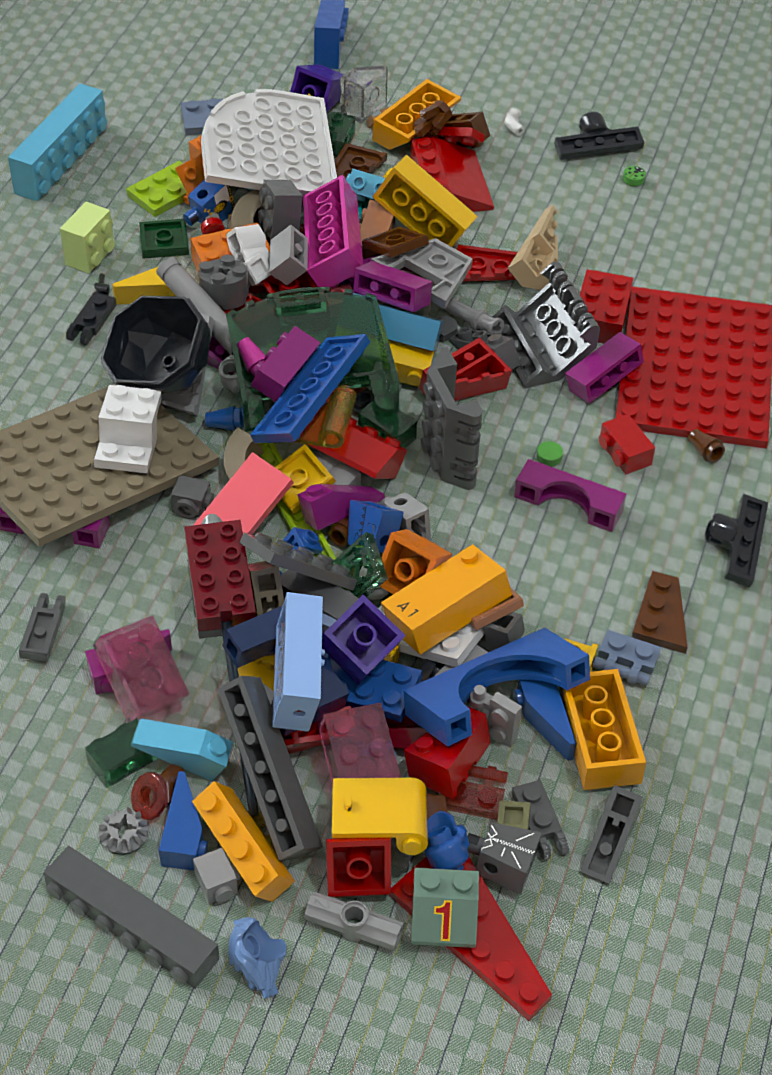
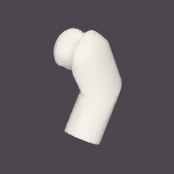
M513 107L506 114L504 123L514 134L520 136L525 130L519 123L521 111Z

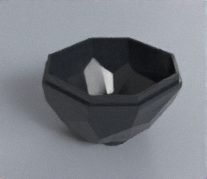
M140 296L114 315L102 352L101 364L116 386L159 390L161 394L183 391L194 384L207 366L211 338L210 328L190 298Z

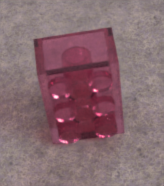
M153 615L101 635L93 644L128 724L181 703L190 695Z
M381 702L323 714L317 724L332 784L333 778H401Z

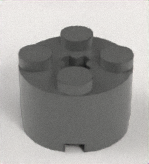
M223 255L220 259L204 261L199 264V285L217 305L222 306V310L238 308L246 303V298L249 297L248 269L245 264L235 260L233 255Z

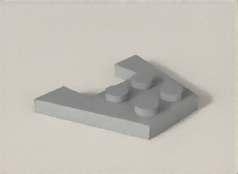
M435 238L429 240V244L392 258L381 255L371 258V261L398 270L406 267L427 280L433 281L436 285L432 287L431 301L445 309L471 269L473 259Z

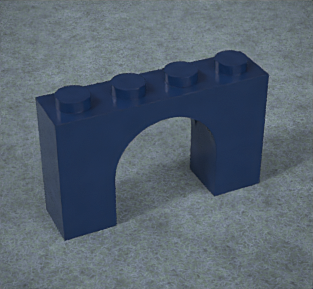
M282 606L226 629L222 646L237 668L262 657L275 655L276 626ZM321 655V659L325 660L324 666L321 665V699L312 724L343 709L349 696L346 683L338 678L332 669L329 659L323 657V655ZM279 728L284 737L298 731Z

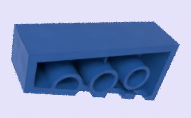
M345 0L320 1L314 27V65H323L330 69L339 70L341 47L345 39L347 21L349 19V8L345 7Z

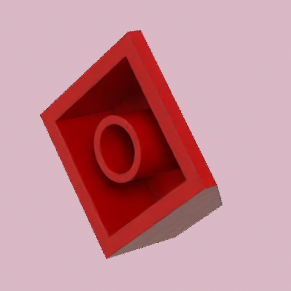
M391 838L326 839L328 896L391 894Z

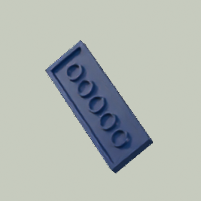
M367 335L327 337L250 434L254 443H290L296 441L301 436L305 427L314 419L318 410L326 403L327 398L339 386L343 377L351 370L356 360L363 355V351L370 343Z

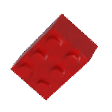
M586 269L580 296L588 308L587 312L592 314L600 327L598 343L604 344L619 332L622 333L634 277Z

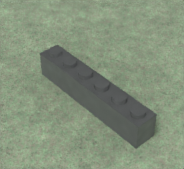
M240 676L217 688L279 861L299 859L322 848L320 837L279 728L272 727L273 710L261 677Z
M69 845L43 872L46 890L52 897L57 900L62 898L70 903L71 908L80 916L87 915L92 918L102 931L106 933L111 931L119 937L120 941L131 950L136 948L141 951L152 965L156 967L163 966L181 984L188 983L196 989L220 959L217 943Z

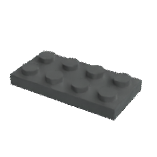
M244 532L239 542L268 563L349 590H354L358 581L348 574L350 570L336 563L333 565L334 559L321 553H319L318 557L313 556L314 553L301 546L295 550L293 549L294 546L280 539H278L277 543L272 542V538L260 532H257L255 536Z

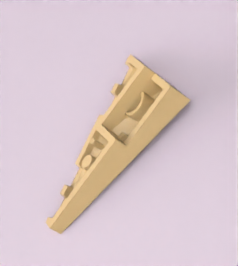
M553 204L544 210L508 267L522 287L542 290L549 283V279L543 276L541 272L552 262L558 261V236L554 235V230L558 227V223L554 221L557 209Z

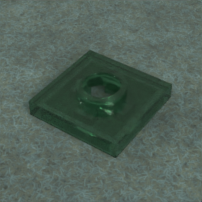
M365 532L333 562V565L336 563L349 569L348 574L358 580L354 590H349L357 598H360L362 595L368 597L388 579L374 535ZM363 566V568L367 569V573L365 576L361 575L359 577L360 570Z

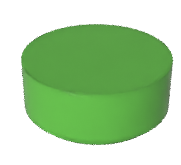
M547 441L538 446L536 457L540 463L547 466H556L562 461L563 449L559 444Z

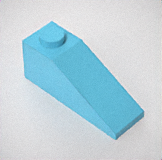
M147 719L139 720L131 746L168 763L178 765L184 770L211 782L226 768L233 741L205 729Z

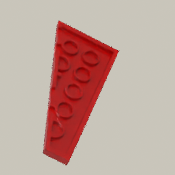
M427 857L391 887V894H389L411 916L413 909L415 868L432 869ZM469 857L463 864V870L476 871V867ZM479 875L476 948L446 947L524 1018L530 1021L551 1000L552 993L484 880Z

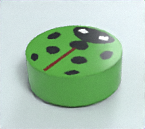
M629 166L624 169L623 181L630 186L642 185L645 182L646 172L641 167Z

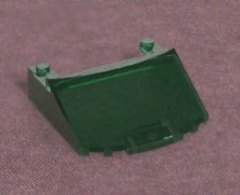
M330 287L296 288L266 295V300L254 303L253 300L245 303V308L237 312L231 310L226 314L238 401L240 403L245 432L253 431L264 418L262 400L270 398L251 386L254 376L252 373L247 372L237 348V343L249 337L266 355L272 346L278 347L277 342L284 332L289 333L294 326L319 341L320 345L327 337L366 334L370 340L369 345L335 390L370 386L378 412H399L400 382L376 295L369 293L366 296L353 294V289H345L343 293L331 292Z

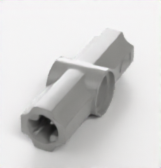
M314 892L313 895L311 894L304 914L305 920L336 930L348 941L364 940L395 951L398 947L404 929L403 922L369 911L365 904L360 901H349L346 903ZM358 919L361 922L353 924L348 922V920Z

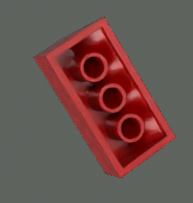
M323 405L318 410L314 419L305 427L298 440L375 479H396L408 451L400 447V441L388 436L384 439L378 436V430L369 426L362 428L356 425V419L346 415L340 417L335 414V409L327 405Z

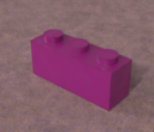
M371 261L355 268L353 291L415 312L430 305L433 281Z
M296 326L289 333L284 332L277 342L278 347L272 346L264 358L266 361L264 363L259 361L252 372L255 377L251 386L275 402L320 345L319 341Z
M619 332L565 373L569 391L590 404L644 362L641 344Z

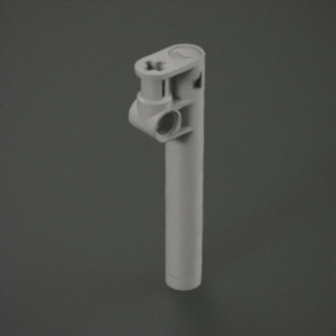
M175 257L164 260L157 268V275L177 297L190 298L200 314L209 315L214 319L212 336L230 355L219 365L222 385L240 396L245 409L256 406L267 396L251 386L254 376L252 373L247 372L239 349L236 346L239 341L247 336L186 269L181 266ZM229 372H235V373H236V374L233 375V376H227V375H226V374L229 373Z

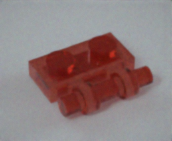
M472 765L468 771L469 777L484 779L485 784L467 782V780L465 782L461 781L457 787V795L454 799L445 796L447 810L498 820L499 801H503L505 789L494 787V782L506 784L508 772L497 770V767L488 765V768Z

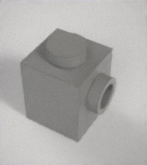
M223 848L193 859L195 876L208 905L215 902H225L232 898L233 895L238 894L237 881L241 880L240 873L233 863H229Z

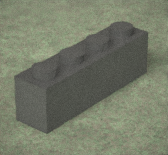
M287 570L280 575L284 600L287 592L323 597L322 613L336 620L359 599L349 590H344L337 585L291 570Z

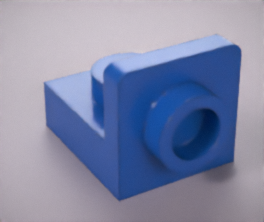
M293 527L283 539V541L293 545L295 550L301 546L315 554L323 551L318 536L309 529L304 530Z

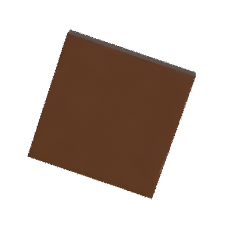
M397 227L362 240L363 249L390 258L429 244L427 235L402 227Z

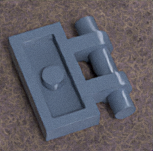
M607 630L600 646L598 657L594 660L593 668L601 671L618 669L620 677L627 679L628 683L636 685L637 682L647 686L662 647Z

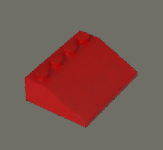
M435 137L411 139L410 158L472 212L494 210V204L474 150Z

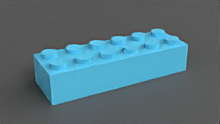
M79 83L8 157L14 194L38 201L60 179L62 174L72 166L75 160L83 154L87 147L95 141L100 133L106 129L107 119L103 90Z

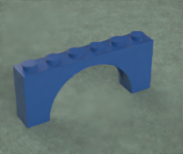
M542 628L403 690L405 714L443 744L450 746L472 735L470 709L464 703L470 697L471 692L474 691L475 686L482 685L487 687L511 680H538L569 690L590 680L589 654L547 628Z

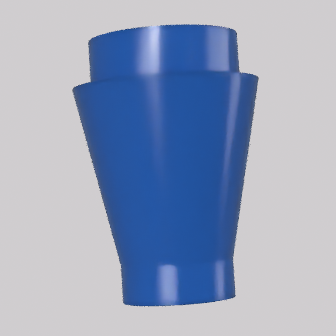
M231 406L213 412H206V427L235 431L237 427L243 428V409Z

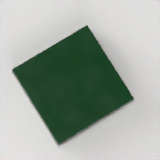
M184 219L139 222L143 259L189 255L186 221Z

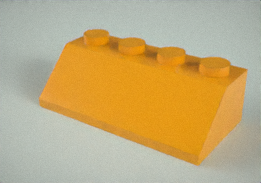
M426 79L374 119L372 141L389 150L408 143L416 137L414 122L420 118V110L431 106L437 100L444 101L452 108L461 101V97Z

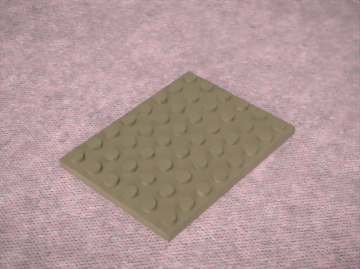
M108 387L0 431V507L40 547L174 486L180 475L192 478L218 466L219 456L160 404L157 412V441L148 473L95 468L94 458L99 445L98 417Z

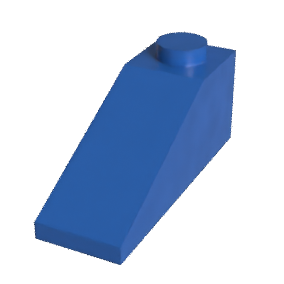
M518 680V687L513 691L514 701L522 706L524 718L567 761L573 760L576 741L557 685L538 680Z
M182 771L178 772L159 847V856L162 867L194 871L193 859L207 854L208 841L203 840L200 819L192 802L193 797L186 774Z

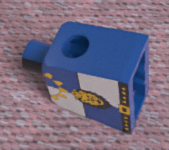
M204 180L189 194L188 199L191 209L183 214V218L190 226L196 222L202 224L211 217H217L222 221L228 219V215L232 214L235 207L231 187L229 185L205 182Z

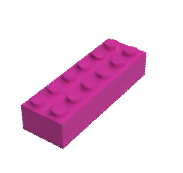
M343 175L303 196L305 236L308 238L307 272L322 292L328 288L336 287L340 282L348 278H353L355 276V268L363 265L357 195Z

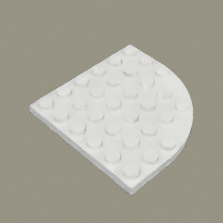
M255 89L254 93L247 94L242 91L219 102L211 110L205 122L201 136L205 182L260 190V188H263L264 180H291L303 197L337 178L324 98L272 89Z

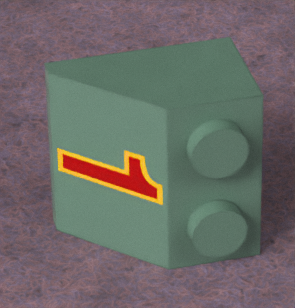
M415 868L411 944L476 948L479 871Z

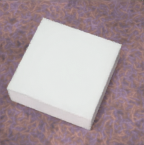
M262 252L243 262L248 269V280L252 286L271 275L269 272L270 266Z

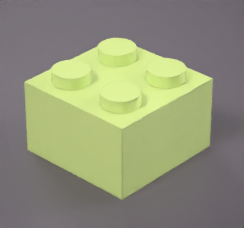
M85 202L60 228L65 265L89 274L113 250L115 240L113 239V223L109 209Z

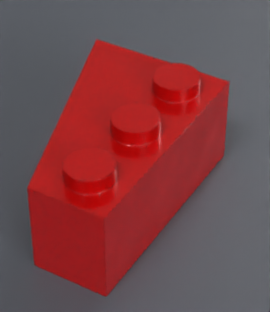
M480 337L452 353L457 363L454 401L507 389L512 370ZM430 366L423 370L419 390L424 395V383H427V371Z
M470 707L468 708L471 714V736L446 746L427 732L404 750L409 778H417L427 788L451 799L456 797L457 787L461 781L465 782L467 780L469 769L472 765H477L491 743L486 714Z

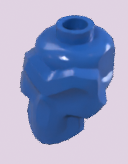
M437 811L427 821L428 846L424 850L425 856L432 869L463 870V864L469 858L467 848L470 843L467 837V830L462 824L456 825L454 816L450 813Z

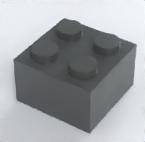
M264 180L263 188H260L259 191L262 208L258 211V223L261 224L264 232L267 233L270 239H273L290 225L300 231L302 194L291 180Z

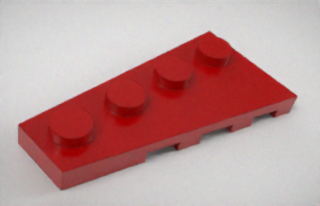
M457 245L458 251L473 259L472 267L462 282L516 280L508 267L518 252Z

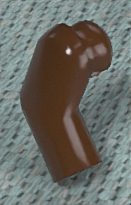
M169 765L158 777L161 805L171 804L178 772H185L178 765Z

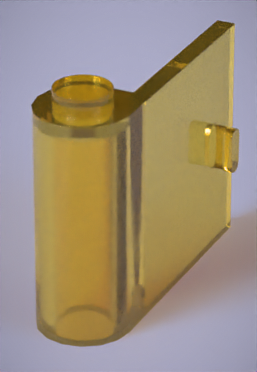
M339 385L315 414L314 419L302 431L301 436L294 442L327 448L341 447L345 440L357 397L354 389L347 385Z

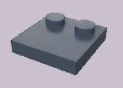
M213 98L201 101L180 102L186 136L202 134L211 110L223 99Z

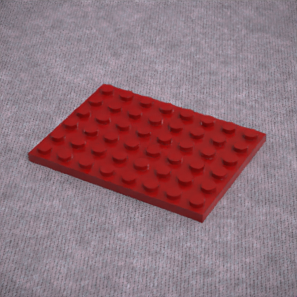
M632 286L626 336L641 344L644 362L620 380L615 418L629 414L643 432L688 438L691 431L699 429L708 435L720 439L723 443L767 449L769 442L772 377V305Z

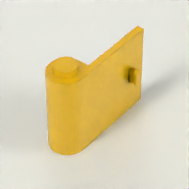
M333 778L332 838H396L397 848L402 853L417 855L423 852L428 846L425 784L417 778Z

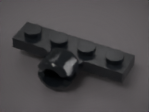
M596 111L588 112L580 118L578 126L581 134L556 137L554 141L560 160L643 149L645 143L638 126L614 130L609 129L602 114Z
M743 494L739 501L736 519L721 513H715L712 516L713 519L708 522L705 531L707 543L725 548L729 552L724 579L749 588L753 584L768 502Z

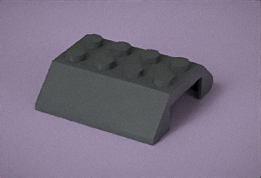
M552 262L541 272L543 276L549 279V283L519 311L515 312L504 305L492 316L504 321L501 335L511 337L514 340L520 365L515 367V370L526 387L561 380L568 370L586 358L597 347L600 327L592 314L587 312L586 304L572 282L567 280L568 275L559 262Z
M443 347L428 369L427 383H424L426 401L423 402L425 418L422 420L424 436L421 438V447L424 453H428L432 470L437 471L442 481L471 490L476 486L477 468L475 467L478 464L481 436L479 429H481L483 411L477 400L459 405L455 403L457 363L448 347Z

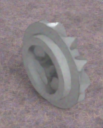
M129 807L121 811L115 808L112 814L104 816V821L99 825L101 843L105 848L115 853L135 851L144 844L149 832L147 820H145L141 812H134ZM125 822H127L128 829L130 830H126L125 833L122 834V838H120L119 830L117 828H121L122 825Z

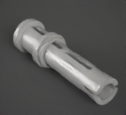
M454 298L450 300L444 309L471 323L474 330H484L492 334H501L503 331L504 321L502 319L489 316L487 311H477Z

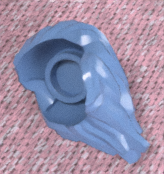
M246 917L234 920L235 926L229 938L228 949L230 965H234L235 971H242L249 988L254 990L256 987V991L261 990L264 999L276 995L278 990L275 982L281 961L286 956L287 945L283 939H271L268 932L259 925L260 922L255 918Z

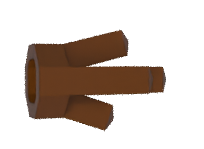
M437 100L431 106L420 110V118L414 122L415 135L423 137L429 132L431 136H437L444 124L452 117L451 108L444 101Z

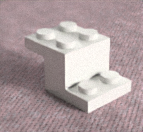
M122 385L108 386L98 417L99 445L94 458L95 468L148 473L157 441V412L161 402V391L148 388L125 387Z

